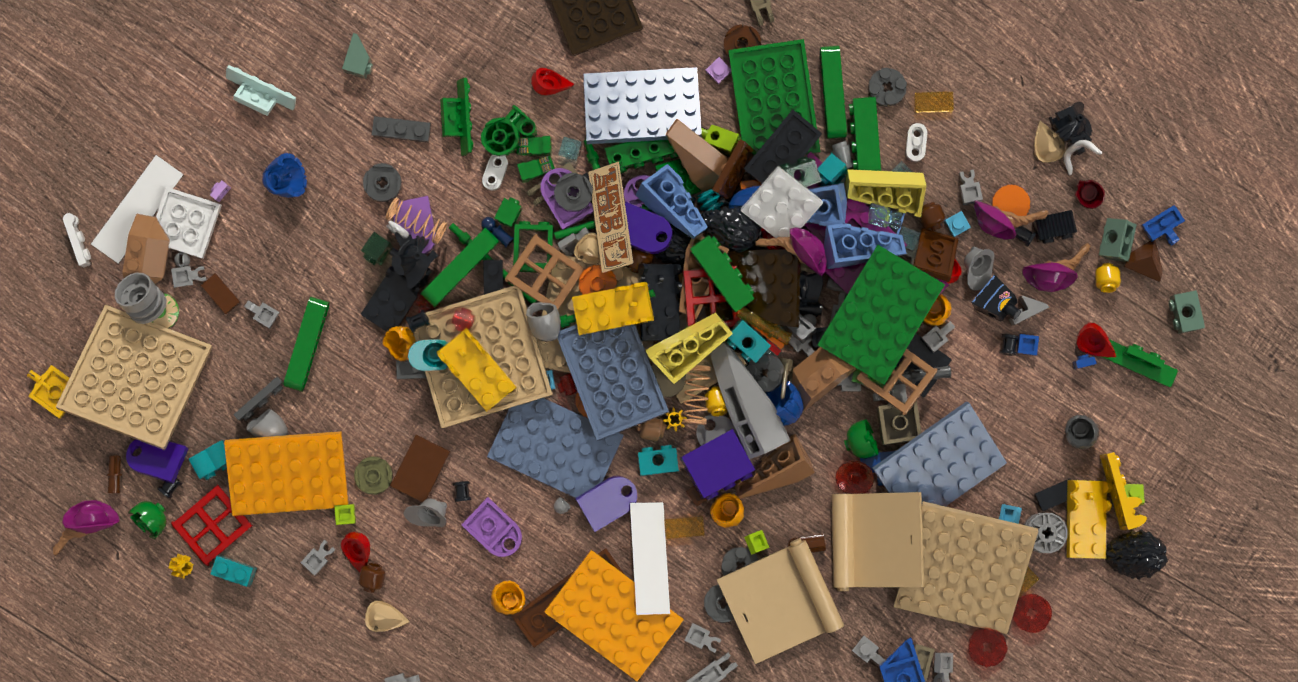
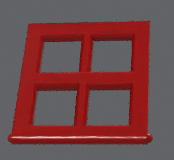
M703 269L683 271L687 327L695 324L694 305L710 303L712 315L716 313L715 303L726 302L721 294L715 295L714 284L709 277V295L693 297L692 278L708 277ZM732 310L733 320L724 321L729 328H732L741 319L740 310L737 312Z
M219 485L175 522H171L174 529L205 566H209V563L216 556L221 554L253 526L244 515H236L234 517L241 526L230 536L227 537L217 524L232 513L231 500ZM218 496L228 509L213 521L203 507ZM197 513L207 526L193 538L183 527V524ZM211 530L221 543L210 553L206 554L197 541Z

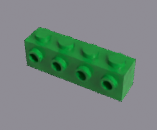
M876 97L853 98L851 104L848 105L849 115H852L853 123H850V134H854L851 150L852 153H855L856 159L853 160V170L881 171Z
M669 140L625 142L605 148L609 165L619 162L621 174L627 172L626 169L643 168L649 162H652V164L661 163L667 157L671 159L679 158Z
M707 235L690 247L689 250L731 309L737 312L755 299L752 295L754 291L749 284L745 285L742 282L741 278L743 276L737 268L733 269L729 264L732 260L727 253L724 252L722 254L718 247L721 245L714 236L711 238Z

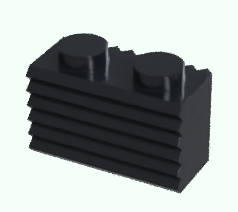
M1072 210L1050 214L1045 219H1038L1032 222L1034 231L1037 232V242L1043 241V244L1052 243L1054 238L1059 237L1062 240L1071 239L1073 234L1077 233Z

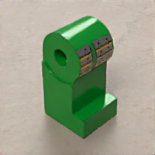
M551 136L520 138L519 145L516 148V155L552 156Z
M551 156L517 164L523 184L543 177L546 173L555 169Z

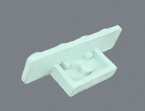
M227 66L226 79L241 85L234 94L233 100L268 116L276 103L294 110L296 97L291 93L284 92L272 84L265 83L256 76H251L241 71L239 68Z

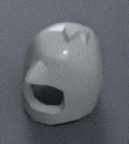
M537 302L531 304L526 311V316L534 337L547 342L556 340L561 325L557 307L552 303ZM538 310H545L547 312V315L532 316Z
M271 409L266 410L258 418L253 419L247 424V430L256 438L285 436L289 433L284 420Z

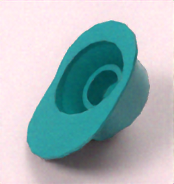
M439 339L415 342L408 352L409 363L412 367L421 371L444 370L448 368L437 355V351L448 342Z

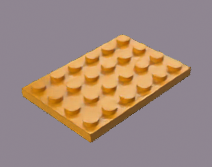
M342 431L224 441L232 516L330 509L338 505H349Z
M592 549L544 611L636 681L640 679L684 620L671 609L670 614L636 615L635 582Z

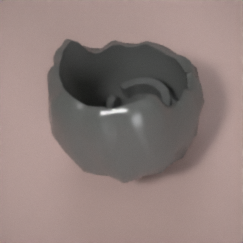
M1075 415L1066 423V439L1076 449H1088L1096 443L1099 437L1098 424L1086 415Z

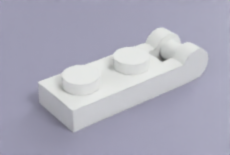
M67 213L63 216V222L78 265L83 268L90 266L89 260L91 255L89 250L85 249L83 244L85 241L84 235L77 227L79 219L75 215Z

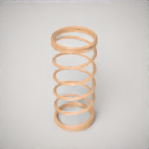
M396 197L392 201L386 213V220H390L396 214L395 223H397L398 212L403 200L400 202V199ZM410 205L409 210L407 211L405 216L397 224H400L404 219L405 229L410 228L414 224V234L419 233L424 227L423 237H425V229L431 215L429 214L428 218L426 219L422 227L417 232H415L416 223L422 210H419V213L417 214L414 221L408 227H406L407 218L412 208V205ZM438 219L433 229L425 237L427 238L433 232L432 242L435 244L439 243L447 227V222H442L434 237L440 219Z
M696 365L691 370L710 371L711 367ZM688 372V374L703 378H694L686 380V384L701 388L686 390L685 394L703 399H691L684 401L685 405L701 409L684 411L683 414L689 417L698 418L702 420L683 419L682 422L686 424L706 425V418L693 416L686 413L695 411H707L708 409L705 407L691 405L685 402L708 400L707 397L693 395L687 392L710 389L709 387L688 383V381L693 380H707L710 379V377Z

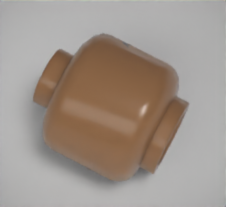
M656 417L637 425L636 430L639 431L640 438L658 441L659 438L664 436L666 424L663 423L662 418Z

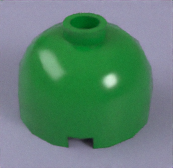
M500 117L494 118L485 124L481 133V142L484 148L492 155L507 156L513 153L519 145V131L510 120Z
M867 419L852 424L847 431V439L844 440L847 451L851 450L855 456L862 459L872 458L879 454L877 441L874 440L872 435L874 433Z
M143 501L135 505L128 512V514H133L130 518L144 533L146 531L151 533L149 537L152 539H156L163 532L167 524V518L164 514L166 510L159 503L154 504L150 501Z

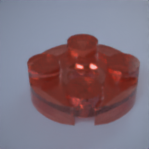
M1037 594L1021 596L1017 600L1013 613L1015 624L1021 630L1029 633H1037L1044 630L1052 618V609L1049 602ZM1029 608L1037 611L1033 619L1027 616Z
M991 628L976 630L968 641V654L976 664L984 667L999 664L1005 658L1008 650L1004 636L999 631ZM985 642L992 644L990 652L982 650L984 649L983 644Z

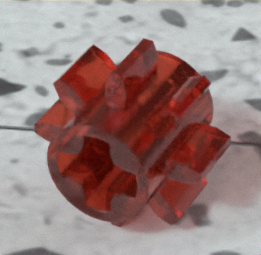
M421 294L419 295L421 301H416L415 303L416 306H419L418 313H421L423 309L425 312L436 310L432 305L427 307V304H425L427 300Z
M462 308L461 311H455L452 324L456 325V330L463 331L466 327L471 330L475 316L471 315V310Z
M571 374L559 378L560 383L557 384L560 394L565 393L567 397L578 392Z

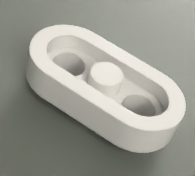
M920 123L911 125L907 132L906 157L912 162L922 160L926 151L927 129ZM914 131L920 132V136L915 137ZM912 150H917L918 155L914 156Z
M492 155L482 178L483 185L487 190L495 191L500 188L508 167V160L505 156ZM497 159L502 161L499 166L495 165ZM490 177L495 178L494 183L488 182Z

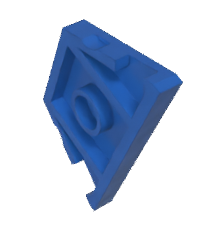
M911 637L901 644L879 666L884 682H925Z

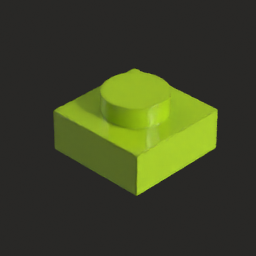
M1126 484L1124 488L1127 497H1138L1142 500L1140 505H1144L1143 484Z
M355 504L335 506L336 525L356 523Z
M762 530L744 537L751 555L770 548Z

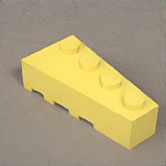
M847 169L845 189L848 199L867 204L875 203L882 208H894L898 212L905 214L906 212L913 213L914 216L921 218L926 191L923 173Z
M714 313L645 351L657 367L675 384L733 333L717 313Z

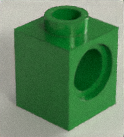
M511 197L509 200L504 198L494 217L495 221L513 229L522 211V206L519 205L520 202Z

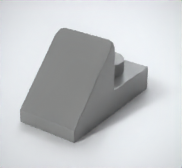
M1021 295L1019 300L1025 311L1023 312L1022 308L1019 309L1021 310L1019 317L1015 320L1012 318L1008 320L1011 326H1014L1046 310L1049 306L1046 303Z

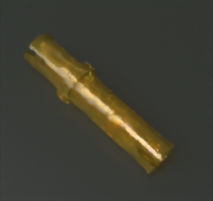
M745 307L738 311L739 313H737L736 317L763 331L769 338L773 337L784 343V345H787L790 341L792 334L779 328L778 324H772Z

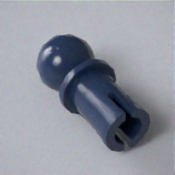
M485 217L481 221V227L491 231L505 247H508L514 240L513 237L502 229L501 225L496 226L493 218Z

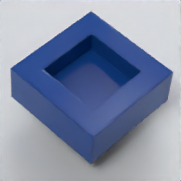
M1019 334L1017 354L1037 356L1039 336Z
M1088 354L1078 356V360L1073 362L1074 369L1096 364L1095 357L1089 358Z

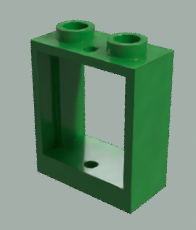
M519 221V224H515L513 265L519 258L520 231H548V244L553 247L554 227L550 225V222H538V225H531L529 221ZM547 253V263H548V261L550 260V258L552 257V256H551L550 254H548V253ZM525 263L519 271L538 273ZM534 263V264H536V265L539 266L540 268L544 269V267L546 266L547 263Z

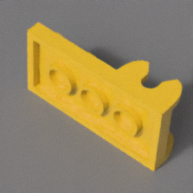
M647 282L572 297L579 335L654 321Z
M467 327L437 351L439 358L449 367L454 376L462 382L486 412L516 388V385Z
M1115 452L1099 455L1106 481L1112 485L1110 495L1120 530H1130L1143 525L1147 517L1140 514L1134 515V508L1138 507L1142 500L1138 497H1127L1124 488L1126 480L1119 470L1121 466L1119 456H1115Z
M1068 480L1067 558L1106 559V512H1109L1112 508V503L1107 500V493H1110L1112 490L1110 482Z

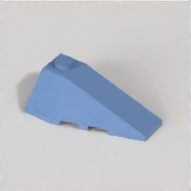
M667 164L641 183L636 196L650 210L665 218L669 223L694 239L708 227L698 208L694 207L690 193L686 192L683 180Z
M844 183L808 189L819 197L823 204L806 223L822 226L845 223L847 198Z
M846 223L827 225L824 240L827 269L867 263L877 244L896 256L906 255L903 236L884 231L868 230L865 227L858 228Z

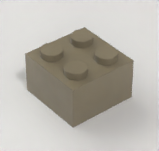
M917 401L906 415H902V412L891 404L876 407L882 445L909 442L921 434Z

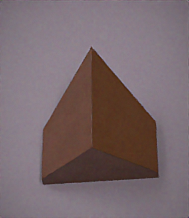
M1156 240L1149 241L1130 253L1129 262L1125 261L1124 267L1160 282L1163 269Z

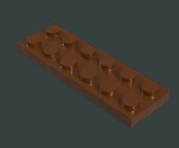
M606 548L598 553V555L624 574ZM573 572L512 616L534 648L563 627L544 611Z

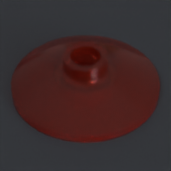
M848 461L837 469L835 480L838 487L847 494H864L873 486L874 474L865 463Z

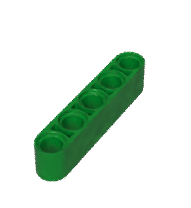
M820 47L827 139L847 137L840 47Z
M484 228L422 291L421 295L433 307H436L498 244L499 240L489 230Z
M314 297L309 298L284 379V387L303 392L330 302Z

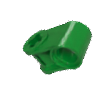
M513 105L512 110L507 116L502 117L514 123L523 138H534L537 135L535 123L517 106ZM531 125L533 130L530 133L523 132L525 126Z

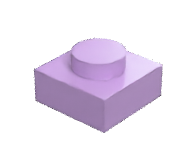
M718 57L705 71L719 85L731 73V68Z
M221 180L220 183L217 182L212 187L210 196L220 202L231 187Z

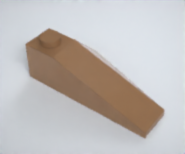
M676 119L666 132V137L682 161L681 164L688 172L691 182L703 193L713 189L728 158L684 123Z
M698 235L694 239L691 238L685 253L683 271L703 269L689 248L704 237ZM722 245L718 247L722 254L729 251L728 248ZM708 277L692 278L693 297L708 296ZM682 279L679 311L686 314L684 280ZM703 304L694 305L695 319H697Z
M796 434L789 437V442L775 448L768 457L765 455L761 458L762 462L751 472L752 477L743 482L740 479L735 482V489L740 499L797 483L815 473L811 460Z

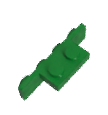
M461 78L457 81L458 98L440 99L442 137H460L462 156L470 154L473 149V140L471 139L472 122L470 121L471 103L468 96L470 85L467 78Z
M1109 339L1116 357L1102 358L1162 385L1172 387L1178 370L1164 364L1165 361L1160 359L1161 356L1154 352L1146 353L1143 351L1144 348L1136 344L1125 347Z

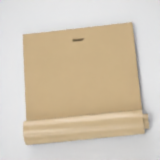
M921 492L831 494L833 587L837 588V591H849V587H924Z
M801 538L790 542L791 546L717 579L755 664L825 632L831 633L844 626L806 540L802 541Z

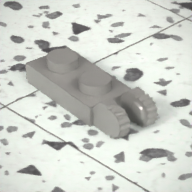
M727 652L686 682H719L738 665L734 662L724 671L720 668L719 664L725 662L731 656Z

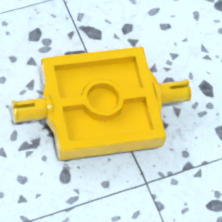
M53 365L41 376L30 370L27 377L36 383L29 397L61 419L66 412L58 410L56 405L70 377Z

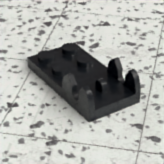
M792 110L750 160L744 170L761 184L777 166L790 174L822 133Z
M641 263L638 265L639 283L647 282L648 290L653 289L655 292V297L650 298L654 321L640 323L641 341H663L680 332L678 297L682 290V284L678 282V275H680L682 270L680 264Z
M390 266L386 271L385 278L360 315L386 332L392 327L400 326L435 272L428 268L421 282L415 287L408 289L406 277L404 275L399 276L394 271L393 266Z

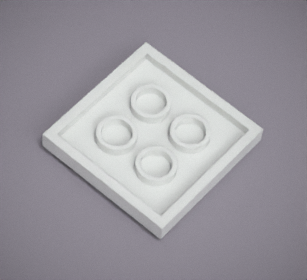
M777 166L741 207V212L775 238L790 237V229L802 228L823 204V201Z
M166 187L156 217L170 239L169 248L204 259L222 205Z

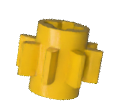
M673 408L672 413H666L668 419H664L663 422H668L667 429L674 427L675 432H677L678 426L685 427L682 424V420L687 419V417L681 416L683 410L677 413L675 408ZM678 415L680 423L671 424L670 416L675 417Z
M177 554V557L171 558L168 567L172 570L171 575L184 579L186 575L191 574L194 565L189 562L191 557Z

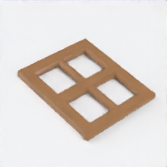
M535 234L505 277V281L510 282L538 302L554 304L558 310L585 268ZM536 246L552 256L544 269L528 259ZM558 260L574 271L566 284L550 274ZM524 263L540 273L532 287L516 277ZM546 278L562 288L554 302L538 292Z
M908 349L902 355L905 358L897 369L893 370L891 377L883 388L867 378L868 375L862 371L856 378V380L901 411L902 415H906L937 373V368L931 367ZM911 362L926 372L918 386L902 376ZM898 380L913 390L905 404L889 393Z

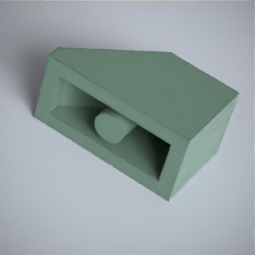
M353 33L342 70L345 73L366 79L367 75H370L372 72L373 64L359 36Z

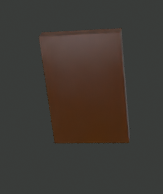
M739 139L712 189L727 202H730L746 173L744 168L756 154V151L745 141Z
M922 228L913 266L933 278L949 282L959 238Z
M415 435L390 486L423 502L428 498L451 451Z

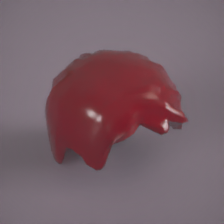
M1095 180L1079 181L1077 185L1078 190L1075 192L1079 204L1088 209L1099 207L1105 200V190L1101 184Z

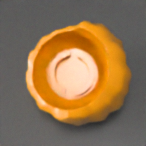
M940 294L923 320L925 324L939 326L944 324L949 318L952 306L946 296Z
M395 326L385 333L382 345L389 350L390 355L394 359L407 361L409 349L416 340L410 328Z
M722 494L711 505V518L718 526L723 528L738 526L744 518L742 501L735 494Z
M503 581L495 585L491 592V604L498 613L504 615L520 612L525 605L524 591L514 581Z

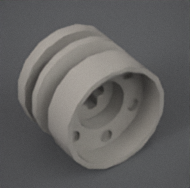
M137 272L128 275L118 284L115 290L116 302L136 323L146 324L154 321L164 312L167 299L164 293L144 273Z
M1037 513L1031 515L1024 522L1025 526L1038 528L1033 551L1037 553H1053L1064 546L1067 540L1068 529L1065 522L1059 516L1053 513ZM1047 529V531L1050 532V536H1046L1045 538V535L1042 534V531Z

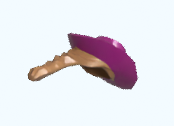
M978 200L974 201V209L980 228L985 233L1003 240L1014 239L1017 235L1015 228L1027 225L1029 222H1034L1038 219H1045L1048 215L1047 210H1042L1026 216H1017L1012 212L1002 211L997 206H991Z
M790 229V237H777L776 239L761 238L756 241V246L760 247L782 246L788 252L796 255L801 263L806 264L818 275L822 276L825 273L827 260L824 245L816 236L805 229Z
M1088 243L1083 245L1070 260L1047 261L1041 264L1025 266L1022 269V274L1027 283L1039 291L1055 292L1066 289L1078 278L1077 272L1074 269L1078 266L1082 257L1089 252L1090 245Z
M98 500L82 501L70 507L64 514L62 521L66 529L63 531L58 543L53 547V554L57 556L67 542L74 537L81 538L114 526L119 522L118 513L110 505Z

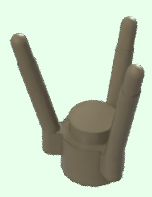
M779 358L784 367L781 399H784L787 376H789V382L792 383L794 367H792L793 360Z

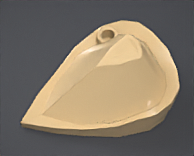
M1039 121L1034 139V155L1042 163L1055 162L1064 156L1066 151L1065 144L1053 130Z
M588 233L577 242L574 248V255L579 261L587 264L601 265L596 233Z
M384 601L370 603L365 616L367 628L374 632L388 631L410 622L400 611Z

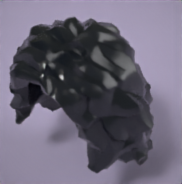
M724 206L721 210L711 209L702 213V218L708 227L704 232H707L711 238L714 236L719 244L729 250H733L736 253L746 251L752 248L758 238H760L761 226L741 212V206L737 208H727Z
M669 223L673 233L672 241L666 250L654 255L657 259H662L663 263L684 265L685 253L691 237ZM659 234L656 240L664 242L667 239V235Z
M1132 530L1117 536L1110 541V544L1106 545V563L1114 572H1118L1121 575L1124 574L1131 579L1135 577L1138 580L1143 577L1151 578L1156 572L1166 566L1168 562L1166 545L1149 531Z

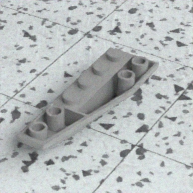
M726 342L720 344L710 353L725 405L749 459L765 454L789 442L790 438L780 417L776 414L777 410L774 404L729 344Z

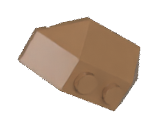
M136 214L128 234L123 279L137 272L148 275L155 284L164 278L170 239L157 217Z
M822 347L793 369L792 384L801 395L803 412L856 371L857 368Z

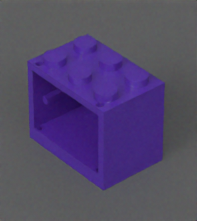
M733 429L680 458L701 499L706 497L707 500L719 495L717 491L722 488L726 491L734 487L736 480L740 479L743 482L752 477L751 472L755 470Z

